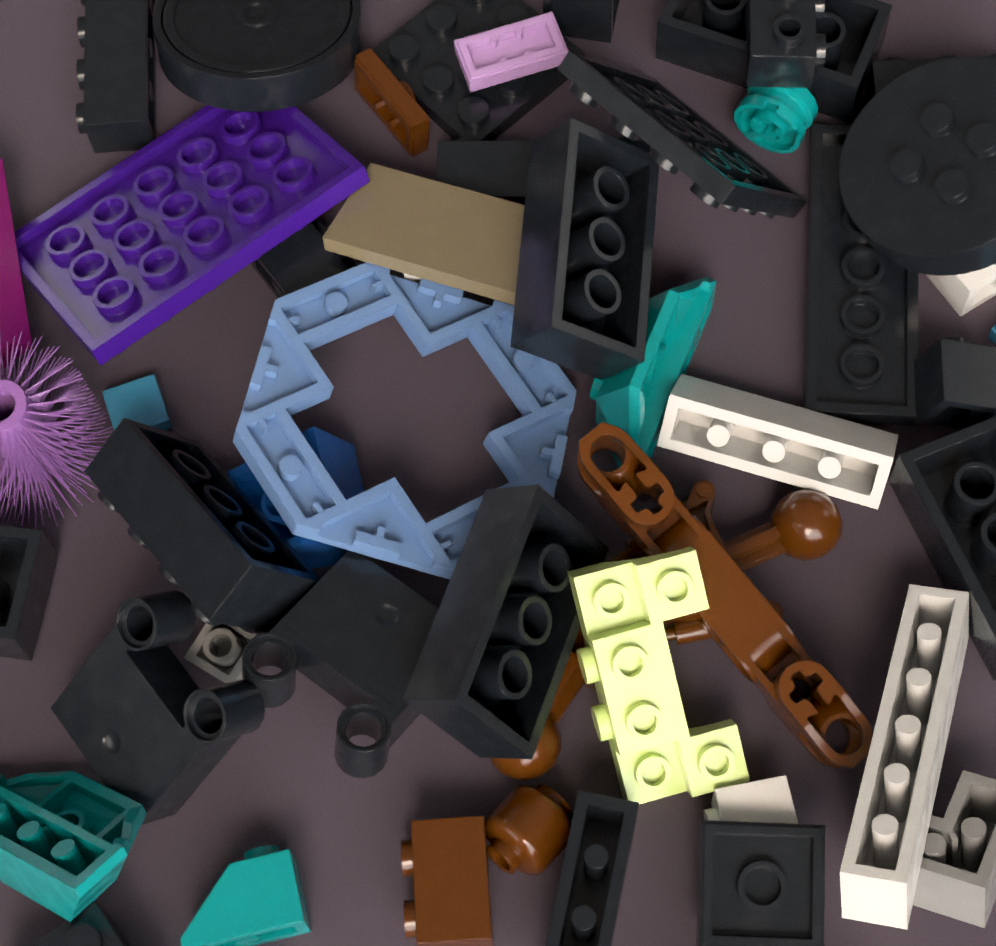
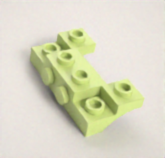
M690 546L658 555L602 562L568 571L586 646L577 649L578 662L585 683H595L600 704L591 706L592 719L599 740L601 742L609 740L623 799L638 802L640 805L685 791L693 798L714 792L718 788L749 782L750 778L738 727L732 719L688 728L663 621L710 609L696 550Z

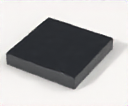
M699 820L696 946H824L826 825Z

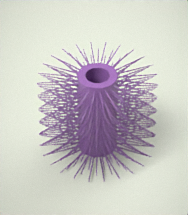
M0 331V482L2 479L0 502L5 493L0 518L7 507L1 525L12 502L7 523L9 522L17 494L15 520L19 490L21 493V507L15 527H17L20 513L22 515V509L21 527L23 526L26 499L28 501L29 523L31 484L35 509V529L37 494L42 525L44 526L41 505L43 510L44 507L39 493V483L49 517L50 513L43 493L44 490L57 527L50 502L51 499L56 509L59 508L62 516L63 513L47 479L52 483L69 508H71L70 504L52 479V476L80 503L63 479L85 497L87 496L77 487L81 490L83 489L64 473L73 480L75 479L72 476L93 488L95 487L75 476L70 471L90 480L88 476L75 471L65 463L73 465L84 472L86 469L72 463L89 466L87 463L91 462L78 460L66 454L93 460L81 454L96 456L97 454L83 452L96 453L100 450L91 449L102 447L78 443L106 442L84 440L110 437L94 436L110 433L112 431L101 432L112 427L98 432H77L104 428L87 427L106 423L94 424L107 417L94 421L99 418L96 416L104 410L85 415L101 409V407L89 411L94 408L90 406L96 403H91L96 398L90 399L94 394L85 398L89 394L86 391L90 388L84 389L88 384L82 387L80 385L86 381L78 386L76 385L80 381L73 385L77 380H83V378L73 380L82 374L74 376L78 373L76 372L68 377L70 375L68 374L64 378L73 366L60 379L65 372L64 370L56 380L61 369L71 363L69 362L64 365L68 360L61 364V361L54 368L57 364L56 362L50 369L55 360L54 358L43 376L50 360L49 358L54 352L48 357L49 352L43 359L47 352L46 350L37 365L42 353L41 350L32 370L35 352L27 378L29 359L41 338L30 354L35 343L34 340L25 360L29 345L28 341L20 368L21 346L17 377L15 373V357L22 331L13 357L14 336L10 365L8 363L7 342L5 379ZM47 361V364L38 382L42 365ZM13 364H14V382L11 381V371H12V368H13ZM27 365L25 380L22 383V372ZM40 368L39 374H38V377H37V381L35 382V381H34L35 373H36V372L38 371V369ZM56 372H58V374L56 375L54 381L52 382V384H51V386H50V383H51V381H52V379H53L54 374H55ZM21 376V385L19 386L18 382ZM50 376H52V377H51V380H50V382H49V384H48V387H47V389L45 390L46 384H47V380H48V378H49ZM33 377L32 386L29 388V382ZM46 380L43 392H41V385ZM62 386V388L60 389L58 395L56 396L59 387ZM57 388V391H56V393H55V395H54V398H53V400L51 401L52 395H53V392H54V389ZM52 390L50 401L43 402L46 396ZM65 401L61 410L50 412L56 402ZM60 414H73V415H72V416H64V415H60ZM95 415V416H93L92 418H85V419H83V417ZM58 417H68V418H69V419H67V420H63V421H58V422H56V420L58 419ZM87 420V421H85V422H73V421ZM66 424H81V425H79V426H72V425H66ZM64 426H68V427H76V428H74V429H72V430H69V429H65V428H63V427H64ZM70 433H79V434L92 433V434L87 435V436H82V435H75V434H70ZM70 436H78V437H81V438L75 439V438L70 437ZM63 438H67V439H71V440H69V441H64V440H62V439H63ZM76 445L90 446V447H94V448H85V449H82V448H80V447H78V446H76ZM63 446L76 448V450H69ZM7 476V483L3 488L4 477ZM16 477H18V483L15 488ZM23 480H24V482H25L24 495H23ZM12 481H13L14 492L12 493V495H11V497H10L11 487H12ZM6 495H7V497H8V502H7V504H6L4 510L2 511L3 505H4V502H5V498H6Z

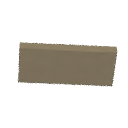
M370 163L366 169L370 182L348 197L323 236L326 251L515 305L524 205Z

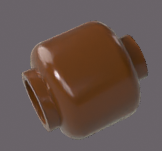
M519 785L485 820L486 837L490 843L486 848L488 856L501 870L508 874H513L516 870L526 875L541 874L567 847L571 828L570 821L573 818L570 806L556 791L548 786L538 785L535 788L530 785Z

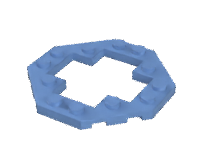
M367 262L275 299L232 442L293 535L449 580L452 577L484 495L425 523L395 477L346 500L291 417V415L330 399L334 388L310 350L392 315L396 318L422 357L465 338L469 339L522 415V417L489 432L483 442L484 447L509 481V483L499 488L539 484L554 498L568 438L566 433L569 418L573 411L577 390L558 364L510 347L514 314L513 305L494 300L491 306L462 297L464 290L422 278L419 283L390 275V269Z

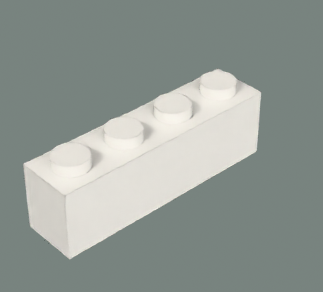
M681 374L670 393L657 446L801 488L813 489L832 497L878 510L894 459L899 435Z

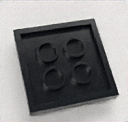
M434 0L373 49L397 80H404L411 87L416 102L430 119L453 140L458 138H472L477 141L496 140L568 80L557 69L559 67L557 66L470 92L455 54L454 40L538 16L539 14L523 0ZM562 35L568 51L585 55V53Z

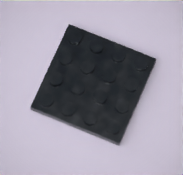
M573 51L568 52L557 68L572 81L568 89L574 96L593 108H596L598 103L612 114L608 122L614 129L633 141H636L638 136L653 148L649 153L650 158L672 174H677L679 170L694 181L690 190L709 206L717 209L722 204L733 212H737L741 208L753 216L760 212L766 217L773 219L775 215L794 218L807 201L655 78Z

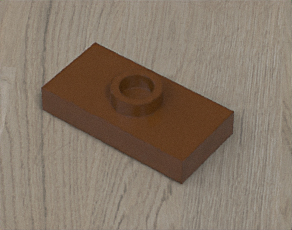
M371 48L355 55L354 89L409 155L415 157L428 150L430 117L416 102L411 87L404 80L398 81Z

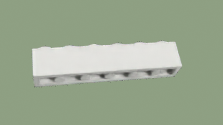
M909 584L840 868L842 918L908 929L969 640V592Z

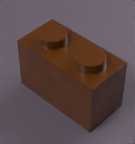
M484 815L411 821L412 839L401 840L403 877L413 876L414 900H404L403 905L406 938L416 937L417 946H494Z

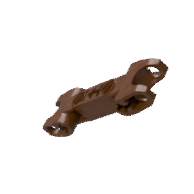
M603 422L580 439L578 442L577 464L582 481L620 529L637 542L646 557L690 546L696 550L710 609L692 613L693 616L739 671L751 683L755 684L765 696L766 702L773 713L809 755L819 763L836 769L841 767L852 769L868 756L873 730L866 717L829 671L812 660L802 648L789 626L706 527L682 505L674 495V490L668 479L624 430ZM599 451H609L622 461V465L615 471L604 472L595 466L591 457ZM637 499L644 503L651 499L656 504L653 512L644 509L637 513L633 510L635 500ZM802 679L807 685L801 693L803 700L793 701L789 694L795 688L794 681ZM833 721L840 722L847 732V746L841 753H836L826 743V730Z

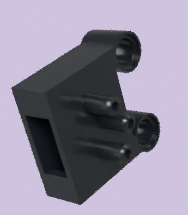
M348 550L269 633L256 635L248 641L242 655V680L251 682L259 689L266 708H274L286 703L294 694L296 670H298L347 707L337 719L334 754L337 765L344 773L355 778L374 776L387 763L389 748L421 714L402 699L438 608L363 554ZM264 666H276L282 670L280 673L271 676L257 672L259 668ZM356 735H368L376 743L363 747L353 744L349 739Z
M177 590L124 600L116 612L115 625L51 707L53 713L105 786L143 805L147 814L142 825L175 815L242 735L252 733L260 727L265 714L264 699L254 684L246 680H237L200 689L168 647L171 644L185 642L191 637L196 626V615L190 608V598Z

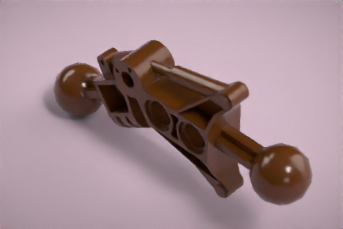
M707 480L698 481L693 486L690 495L680 501L688 512L693 514L706 527L743 572L784 553L788 557L801 561L821 559L836 546L842 536L843 521L837 504L825 493L809 488L791 491L783 497L772 511L769 523L724 543L712 519L715 505V487L711 482ZM631 538L625 542L626 548L608 562L645 557L642 548ZM764 596L782 618L783 610L780 604ZM693 614L663 621L668 642L676 640L677 645L713 639ZM581 627L533 759L490 758L492 764L505 776L525 781L542 777L555 765L562 749L561 733L557 724L583 685L596 691L595 683H585L578 662L577 649L586 647Z

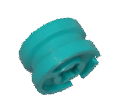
M748 87L747 96L740 101L734 111V121L741 133L757 146L770 152L792 153L802 143L806 130L817 117L819 107L816 99L807 88Z

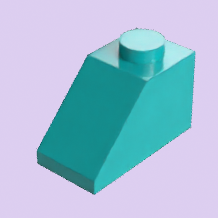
M277 845L261 846L245 852V860L230 863L180 938L181 946H257L311 932L298 863L290 849L280 851Z

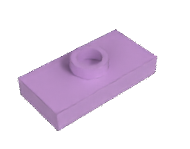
M553 12L454 40L455 54L470 92L557 67L569 52Z

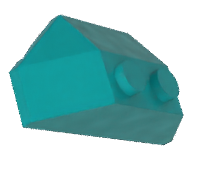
M704 277L649 298L644 362L604 380L594 378L589 398L596 400L597 425L603 422L624 430L650 459L658 443L670 393L680 375L686 374L714 306L717 284L715 279ZM611 452L618 468H620L622 461Z
M75 771L28 773L7 780L4 774L0 775V881L71 922L117 880L147 813L142 804Z

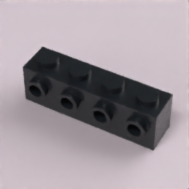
M746 0L747 87L811 88L815 66H824L826 35L825 33H816V21L822 22L824 18L825 0Z

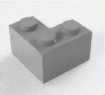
M963 770L944 818L931 815L913 905L985 928L996 900V779Z

